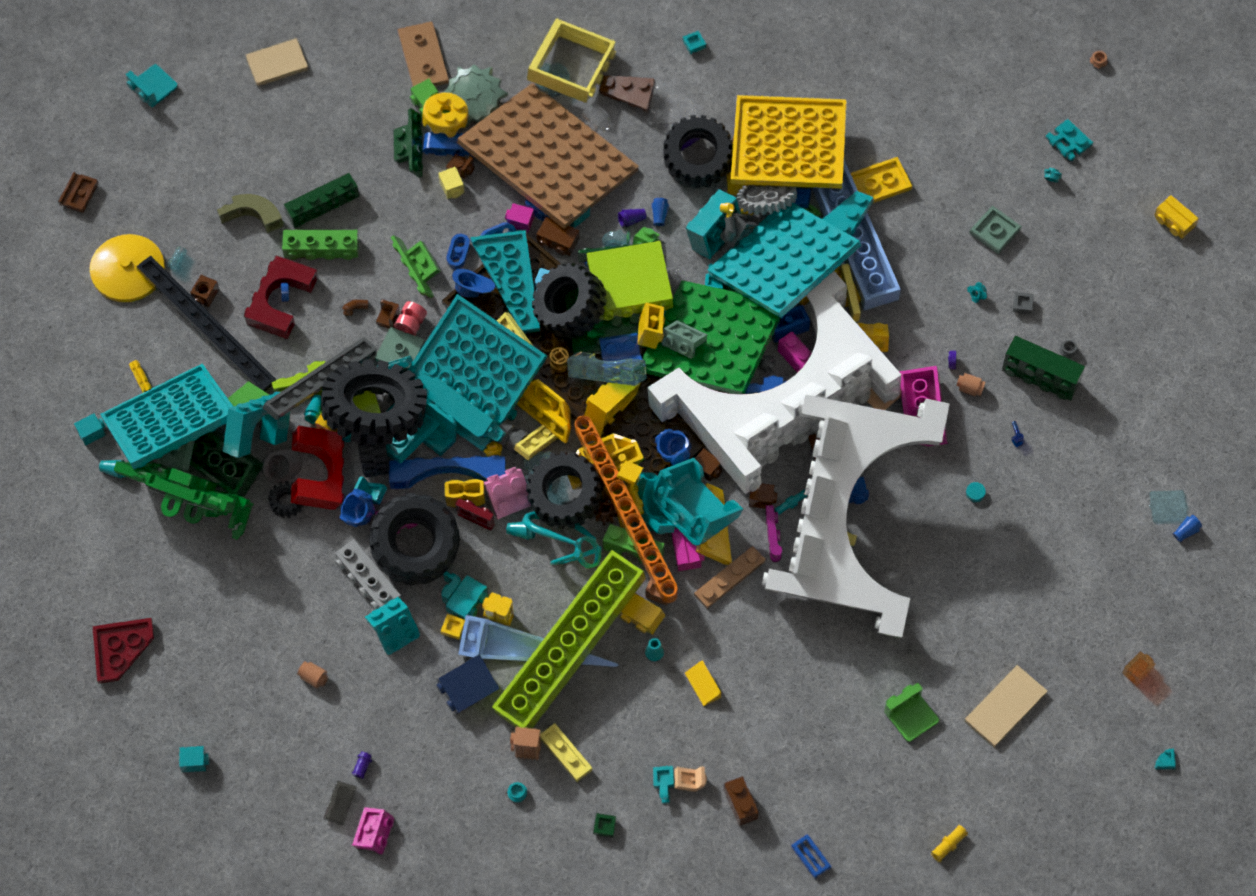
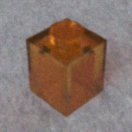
M1140 651L1124 667L1122 674L1138 686L1153 671L1155 663L1149 655L1143 654Z

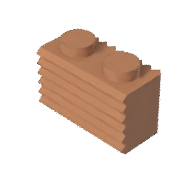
M516 727L515 733H511L510 737L511 751L515 753L516 758L520 757L521 759L523 757L528 760L531 758L536 761L539 759L541 748L540 730Z

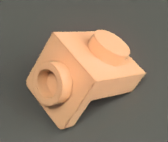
M681 767L674 769V789L698 791L705 786L707 781L705 767H699L696 770Z

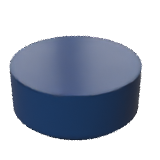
M281 283L282 302L289 301L288 283Z

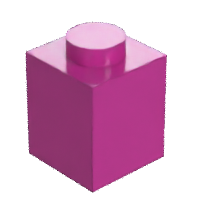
M513 203L511 209H508L506 212L505 220L511 223L516 230H525L529 233L534 220V209Z

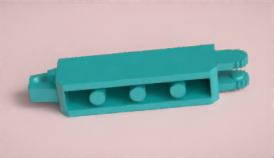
M427 374L419 376L424 387L427 388V399L437 404L446 414L453 416L458 423L475 436L482 439L490 437L497 442H501L506 432L498 425L500 422L494 419L496 417L495 414L489 410H482L480 408L481 404L473 398L469 400L466 397L467 393L460 388H457V390L451 386L453 383L447 378H433Z

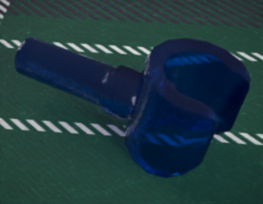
M1012 421L1015 436H1012L1011 440L1014 446L1018 447L1024 443V435L1020 433L1016 421Z

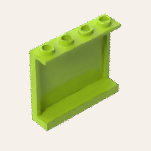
M660 241L587 253L588 269L604 284L603 288L606 289L605 298L607 302L606 306H604L605 312L599 319L611 320L614 316L629 317L634 313L639 314L642 312L646 302L662 306L664 311L673 308V297Z

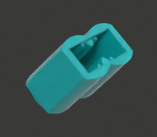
M467 575L448 601L446 611L462 619H465L466 615L475 617L478 611L476 609L480 603L483 604L484 599L488 597L487 586Z

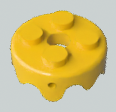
M435 94L423 106V125H429L435 134L445 133L447 137L452 138L461 127H466L469 112L468 106L461 97L455 94ZM448 110L450 113L444 114L441 111Z

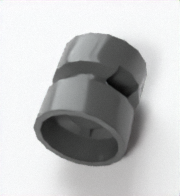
M507 419L500 424L506 435L498 443L502 446L506 445V449L517 455L518 452L514 450L515 445L529 434L521 428L517 430V425Z

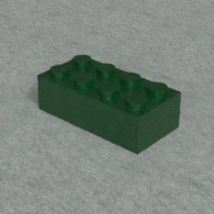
M1016 335L1005 354L1002 370L1007 375L1019 377L1027 384H1034L1039 386L1042 391H1050L1057 394L1060 399H1068L1070 401L1081 382L1085 369L1084 365Z
M218 430L208 432L195 440L190 465L230 494L246 496L263 467V463L251 454L237 458L223 452L225 435Z

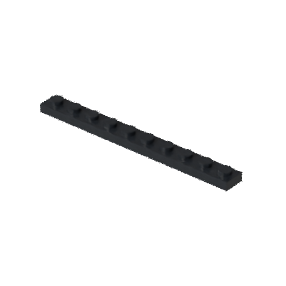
M151 255L136 266L137 271L252 384L264 392L272 386V382H275L276 378Z

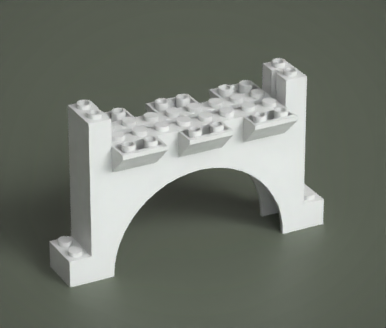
M833 271L806 295L810 302L804 305V308L813 325L817 340L807 363L787 382L760 393L727 394L698 384L680 368H677L648 387L649 407L662 422L672 419L679 413L742 491L747 494L760 487L762 466L767 463L771 464L778 458L781 445L791 442L795 446L798 443H804L809 435L817 434L820 421L801 418V412H798L800 398L804 399L805 394L858 405L868 401L872 388L880 399L886 403L889 400H895L899 396L901 374L843 309L846 305L847 285Z
M805 394L804 399L800 398L798 412H801V418L820 421L816 436L820 440H816L812 457H816V460L811 462L809 474L812 475V479H808L804 495H808V499L804 498L801 514H804V518L800 519L797 532H801L800 538L796 537L793 552L796 553V557H792L789 571L792 573L769 569L768 573L764 572L762 585H766L765 590L881 614L880 617H876L874 628L878 629L877 633L902 638L910 598L898 595L882 587L859 564L850 546L847 534V506L857 479L879 457L892 450L909 445L930 444L939 446L942 443L949 403L926 399L924 403L919 405L918 417L807 394Z

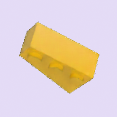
M624 370L617 375L614 374L606 385L603 384L595 395H590L586 401L587 407L584 416H588L592 420L600 437L603 434L604 426L607 423L612 424L615 420L613 416L619 410L623 411L638 393L641 382Z

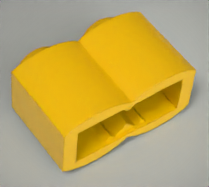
M471 479L465 482L459 480L446 482V505L456 507L458 499L469 500L475 506L485 504L484 482L478 479Z

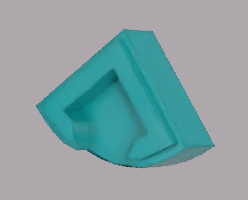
M1174 748L1167 749L1160 754L1156 760L1155 769L1176 768Z

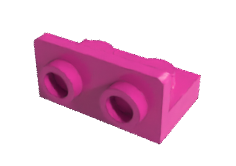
M364 807L352 845L355 848L373 850L377 854L382 855L387 845L390 830L393 827L394 817L384 809Z

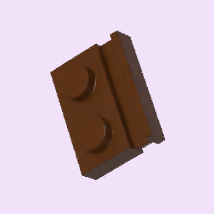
M73 172L58 201L59 205H64L69 209L84 213L99 184L98 179L82 174L78 175L76 172Z

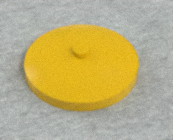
M126 234L107 240L96 250L90 262V276L95 288L104 297L117 302H133L147 297L156 288L137 271L136 266L151 255L165 269V262L160 249L154 242L140 235Z

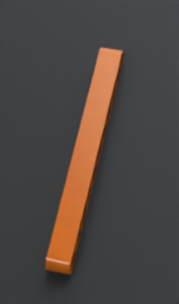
M579 416L575 421V430L590 462L594 465L602 485L658 594L664 602H674L678 597V587L623 480L617 478L619 472L592 420L588 416ZM582 425L588 426V428L584 430L580 429L579 427ZM595 441L597 444L590 446L588 442ZM598 457L605 458L603 462L596 461ZM607 473L614 475L612 478L604 477ZM619 489L622 493L616 495L613 491ZM623 506H629L630 510L623 511L621 508ZM633 522L639 523V526L633 528L630 526V524ZM640 539L648 540L646 544H640L638 541ZM650 555L656 556V559L653 561L647 560V557ZM657 572H663L665 573V576L659 578L656 577L655 574ZM672 589L674 592L672 594H665L664 590Z

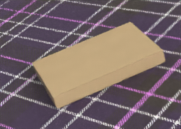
M297 38L246 54V59L257 86L308 70Z

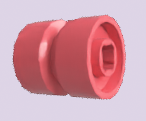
M408 301L402 308L401 314L397 317L394 327L415 336L420 328V324H422L427 315V311L419 304Z

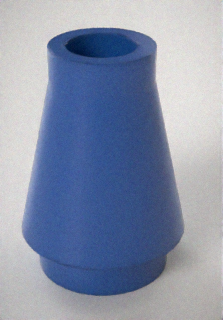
M655 198L651 203L653 224L655 226H664L670 205L665 198Z
M1187 516L1173 533V536L1181 542L1200 532L1202 524L1196 516Z

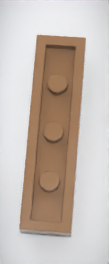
M752 546L698 589L694 596L708 609L765 563L766 559Z

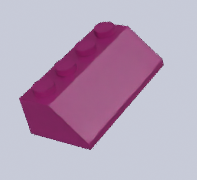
M937 366L899 371L901 374L903 413L905 415L918 417L919 405L924 403L926 399L943 402ZM946 425L944 429L942 443H940L939 445L948 444ZM919 444V445H924V446H928V447H930V446H936V445H930V444Z

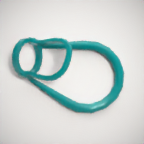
M534 511L524 515L522 522L530 531L541 536L574 544L575 551L573 554L550 561L551 566L578 560L585 568H593L599 564L602 549L598 545L596 538L582 525L580 526L579 523L575 524L574 529L585 536L579 538L576 542L532 523L530 520L540 519ZM584 540L588 541L593 546V549L582 553L580 549L581 543ZM595 553L593 564H589L584 560L583 557Z

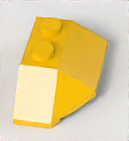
M539 379L531 381L517 405L540 424L544 425L546 429L550 430L561 441L567 443L571 429L569 406L563 398Z
M616 434L602 438L618 472L625 460L636 465L644 460L637 441ZM593 442V443L588 444V445L593 446V445L597 444V442ZM579 448L576 452L578 456H584L590 462L584 448ZM598 457L596 459V461L603 462L605 460V458ZM607 473L604 477L612 478L614 475ZM567 475L573 490L582 489V482L579 478Z

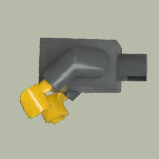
M722 203L720 205V212L726 213V227L720 235V238L725 242L721 250L727 253L731 248H735L740 243V240L750 235L753 229L759 226V222L752 217L753 213L743 212V209H741V214L734 213L732 215L734 205Z

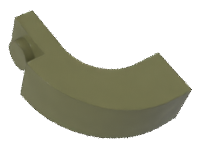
M235 195L231 197L232 204H226L217 209L222 224L247 215L259 219L267 233L284 227L282 217L276 206L268 199L259 195Z

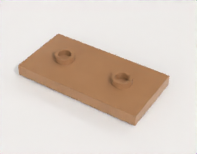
M433 22L397 29L412 86L427 79H430L434 86L449 83Z

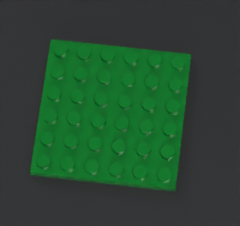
M682 280L673 297V308H669L664 314L665 323L663 329L675 321H679L708 334L707 341L695 348V356L692 359L663 346L662 342L658 343L656 349L648 347L642 358L643 366L638 368L639 372L665 377L677 368H680L688 377L706 388L743 395L781 318L738 292Z

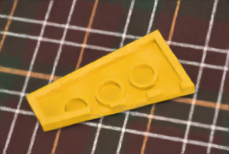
M706 483L705 486L725 505L723 490ZM728 526L705 543L696 546V552L724 565L731 564Z

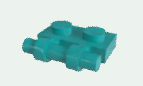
M1066 119L1054 129L1057 135L1054 136L1049 132L1045 136L1049 140V144L1052 147H1056L1061 152L1060 154L1064 158L1067 157L1070 161H1073L1076 157L1072 153L1073 151L1081 155L1093 145V141L1069 119ZM1063 140L1069 146H1065L1061 141Z

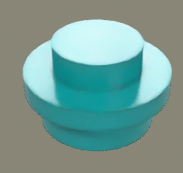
M512 783L507 789V795L511 801L521 802L527 797V788L523 783Z

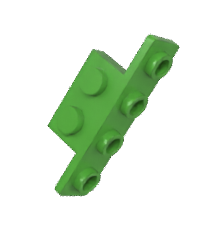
M395 235L391 236L392 246L400 253V259L408 267L410 277L418 284L417 289L420 294L430 298L434 297L427 281L439 273L440 269L425 243L419 241L408 250L401 238Z

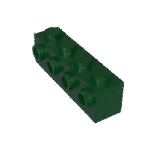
M347 173L285 203L286 216L292 226L297 228L360 197L358 186L351 174Z

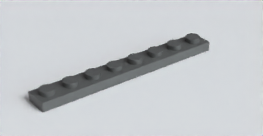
M365 337L361 338L265 402L263 409L274 419L278 420L321 391L324 380L326 381L327 376L331 372L335 373L337 367L344 365L348 368V363L354 361L361 364L363 360L373 356L378 348Z

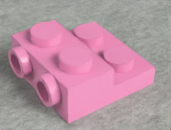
M510 468L505 471L506 474L490 476L487 478L488 481L484 482L497 519L531 506L527 498V483L522 470L519 468Z

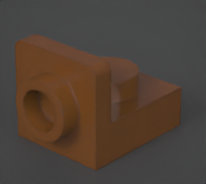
M455 153L447 164L446 170L456 167L460 178L465 180L475 169L474 158L469 157L467 160Z

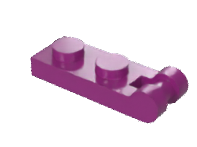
M774 505L766 506L765 510L771 561L779 562L782 558V547L778 545V541H781L780 530H776L779 518L778 512H774Z

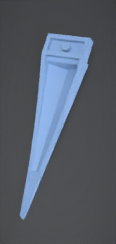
M466 615L458 654L475 657L480 654L482 659L527 661L544 638L489 619ZM589 654L582 662L584 665L619 666L618 663Z

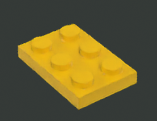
M898 157L850 173L857 190L872 196L873 203L912 190V184Z

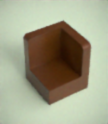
M381 299V311L377 317L376 325L389 329L390 327L395 328L394 323L400 315L399 304Z

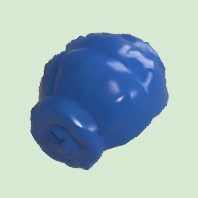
M666 429L656 436L657 452L665 462L676 465L689 459L691 443L683 432Z
M354 489L353 492L346 496L342 503L340 519L347 525L355 528L369 523L375 513V507L372 503L373 496L364 490Z

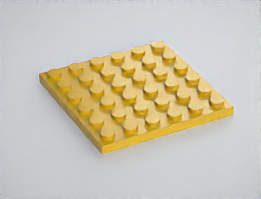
M737 95L731 184L842 189L846 100Z

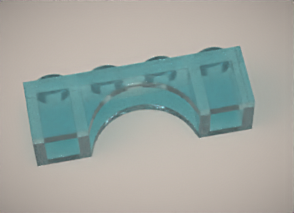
M577 352L567 359L568 377L636 386L646 379L645 360L627 358L620 361H602L596 359L595 354Z

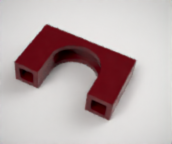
M276 255L274 260L270 261L266 276L261 278L260 287L257 292H254L250 307L246 308L244 317L247 325L288 339L295 326L294 316L272 308L268 304V298L274 290L281 287V283H288L291 287L311 293L318 280V273L316 269Z

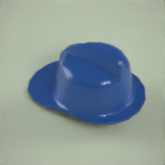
M457 269L452 274L457 293L464 297L475 298L480 293H488L495 288V283L492 280L467 269Z

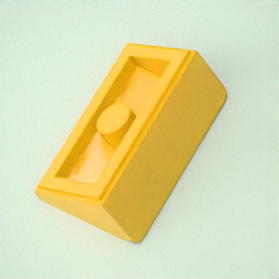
M703 661L698 662L685 672L703 707L721 698V691Z

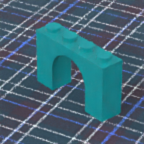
M274 392V394L262 396L259 399L249 400V402L228 408L223 452L237 458L250 454L254 428L261 417V440L273 445L287 441L291 411L276 420L263 409L264 403L280 392Z

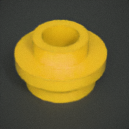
M492 441L484 449V453H486L487 457L492 455L500 456L503 449L502 445Z

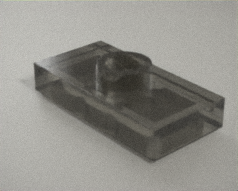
M337 781L324 814V820L344 825L357 790L356 786Z

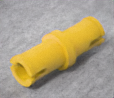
M958 825L931 852L932 857L936 861L941 862L968 835L966 829Z

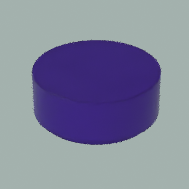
M950 350L948 368L956 369L957 351Z

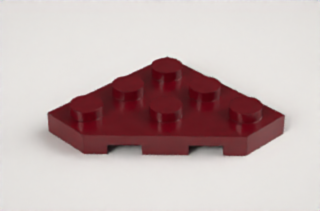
M152 618L92 626L98 684L119 681L153 641Z

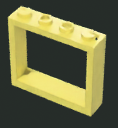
M556 18L528 68L527 80L587 103L590 97L593 98L596 92V85H600L603 72H607L610 59L613 60L616 55L614 50L615 41ZM559 36L605 54L587 88L540 70Z

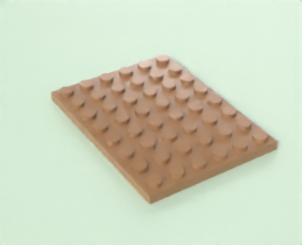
M531 83L457 140L461 147L564 229L583 215L587 209L593 207L636 173L639 168L636 163L534 83Z

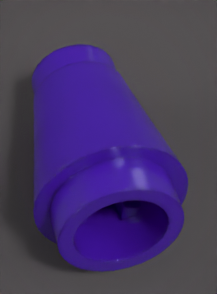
M644 208L623 209L621 212H618V221L622 227H629L647 217Z

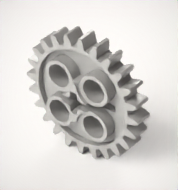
M748 185L743 186V189H740L739 193H737V202L740 209H743V212L748 211L749 214L755 212V215L759 213L765 215L766 212L772 214L773 211L780 212L779 209H786V206H792L791 203H794L795 199H797L796 187Z

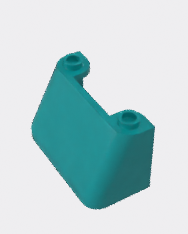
M694 458L660 470L651 491V499L693 545L698 546L738 519L743 508L735 500L727 501L724 505L701 482L704 472L703 467Z

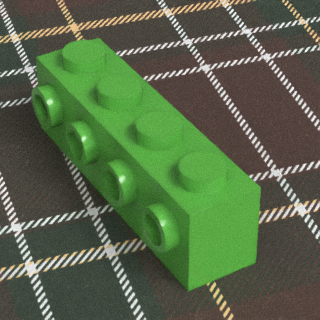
M283 230L282 251L284 258L296 260L297 258H306L308 260L325 258L327 260L343 258L351 260L358 258V230Z

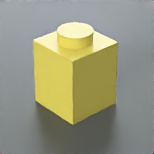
M456 167L438 173L439 182L447 199L458 198L464 193V185Z

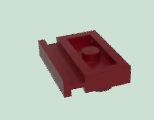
M458 499L456 503L458 516L492 531L495 521L494 514L489 509H481L469 500Z

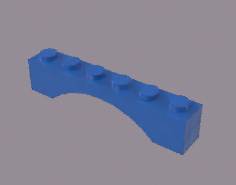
M492 455L490 457L472 456L471 458L456 456L450 459H443L441 457L433 459L415 458L413 460H404L402 463L396 460L389 461V483L391 489H409L425 478L437 474H462L482 480L483 482L488 481L487 478L490 476L506 474L505 457L499 455Z

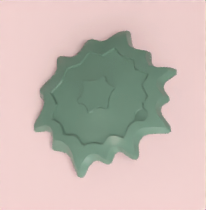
M474 64L469 69L458 67L457 76L449 80V87L443 92L455 94L466 102L469 111L466 127L472 121L479 123L486 118L493 110L498 109L499 100L509 95L500 88L501 79L492 75V67L481 70Z

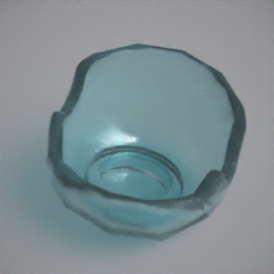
M621 229L605 233L602 238V245L609 247L623 244L630 245L631 242L630 232L628 231L624 234Z

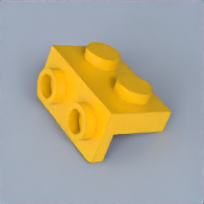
M857 323L881 352H888V324Z

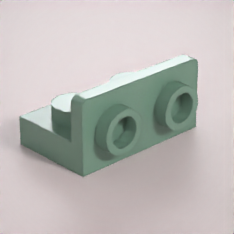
M675 321L663 329L662 345L692 359L695 356V348L707 341L708 334L682 322Z

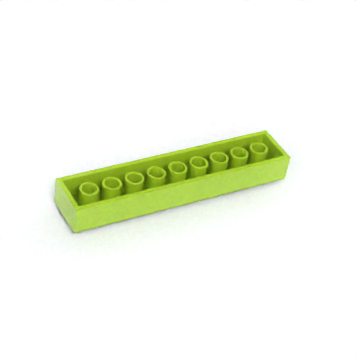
M611 550L492 706L495 713L514 727L532 729L645 581L644 571Z

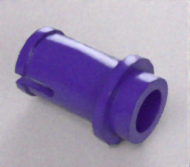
M361 752L357 755L358 760L352 775L364 779L368 765L372 763V755Z

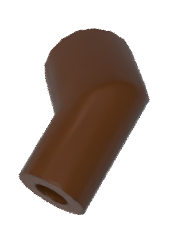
M360 299L349 301L343 305V315L352 316L354 309H368L369 301Z

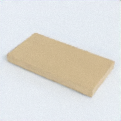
M1017 665L965 718L964 722L995 748L1044 697L1047 690Z

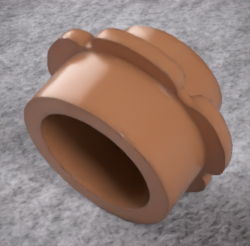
M1096 51L1090 58V63L1096 68L1105 67L1108 63L1107 55L1103 51Z

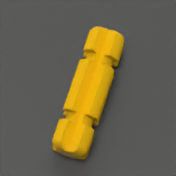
M134 360L130 362L129 366L142 392L152 389L139 361Z

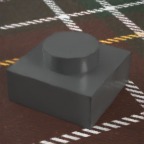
M1015 292L1013 312L1032 314L1034 294Z

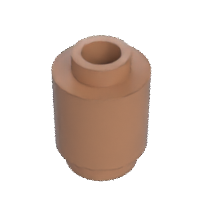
M964 373V376H959L956 386L959 387V391L976 397V395H982L986 382L982 381V378Z
M303 662L297 673L301 680L315 688L323 687L328 680L327 671L312 662Z

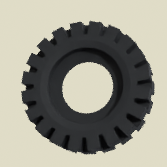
M363 360V367L357 361L349 362L348 368L341 365L336 368L335 373L331 372L327 376L326 381L324 380L321 415L324 421L327 420V425L332 430L337 429L338 435L345 438L351 433V441L360 443L363 437H367V444L376 445L377 438H380L382 444L386 445L392 444L394 437L400 442L407 439V434L413 436L424 423L427 392L426 389H423L424 384L420 379L415 380L416 375L410 370L403 373L404 367L397 364L388 369L389 362L379 360L378 367L374 366L373 360ZM370 390L374 394L383 395L387 393L395 401V405L391 410L384 413H369L357 408L353 402V397Z

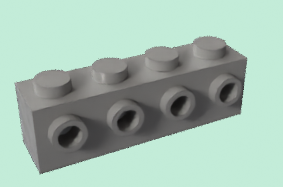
M354 539L335 552L337 559L335 563L341 571L345 569L348 573L347 578L353 585L356 583L360 587L358 589L360 594L365 599L367 597L370 599V605L374 610L387 604L392 599L397 597L401 599L398 591Z

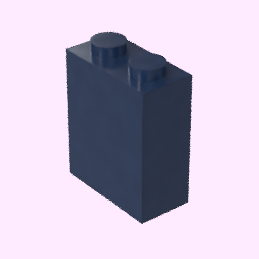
M480 654L437 679L438 684H436L440 694H445L448 701H446L448 708L451 712L455 711L456 714L500 689Z

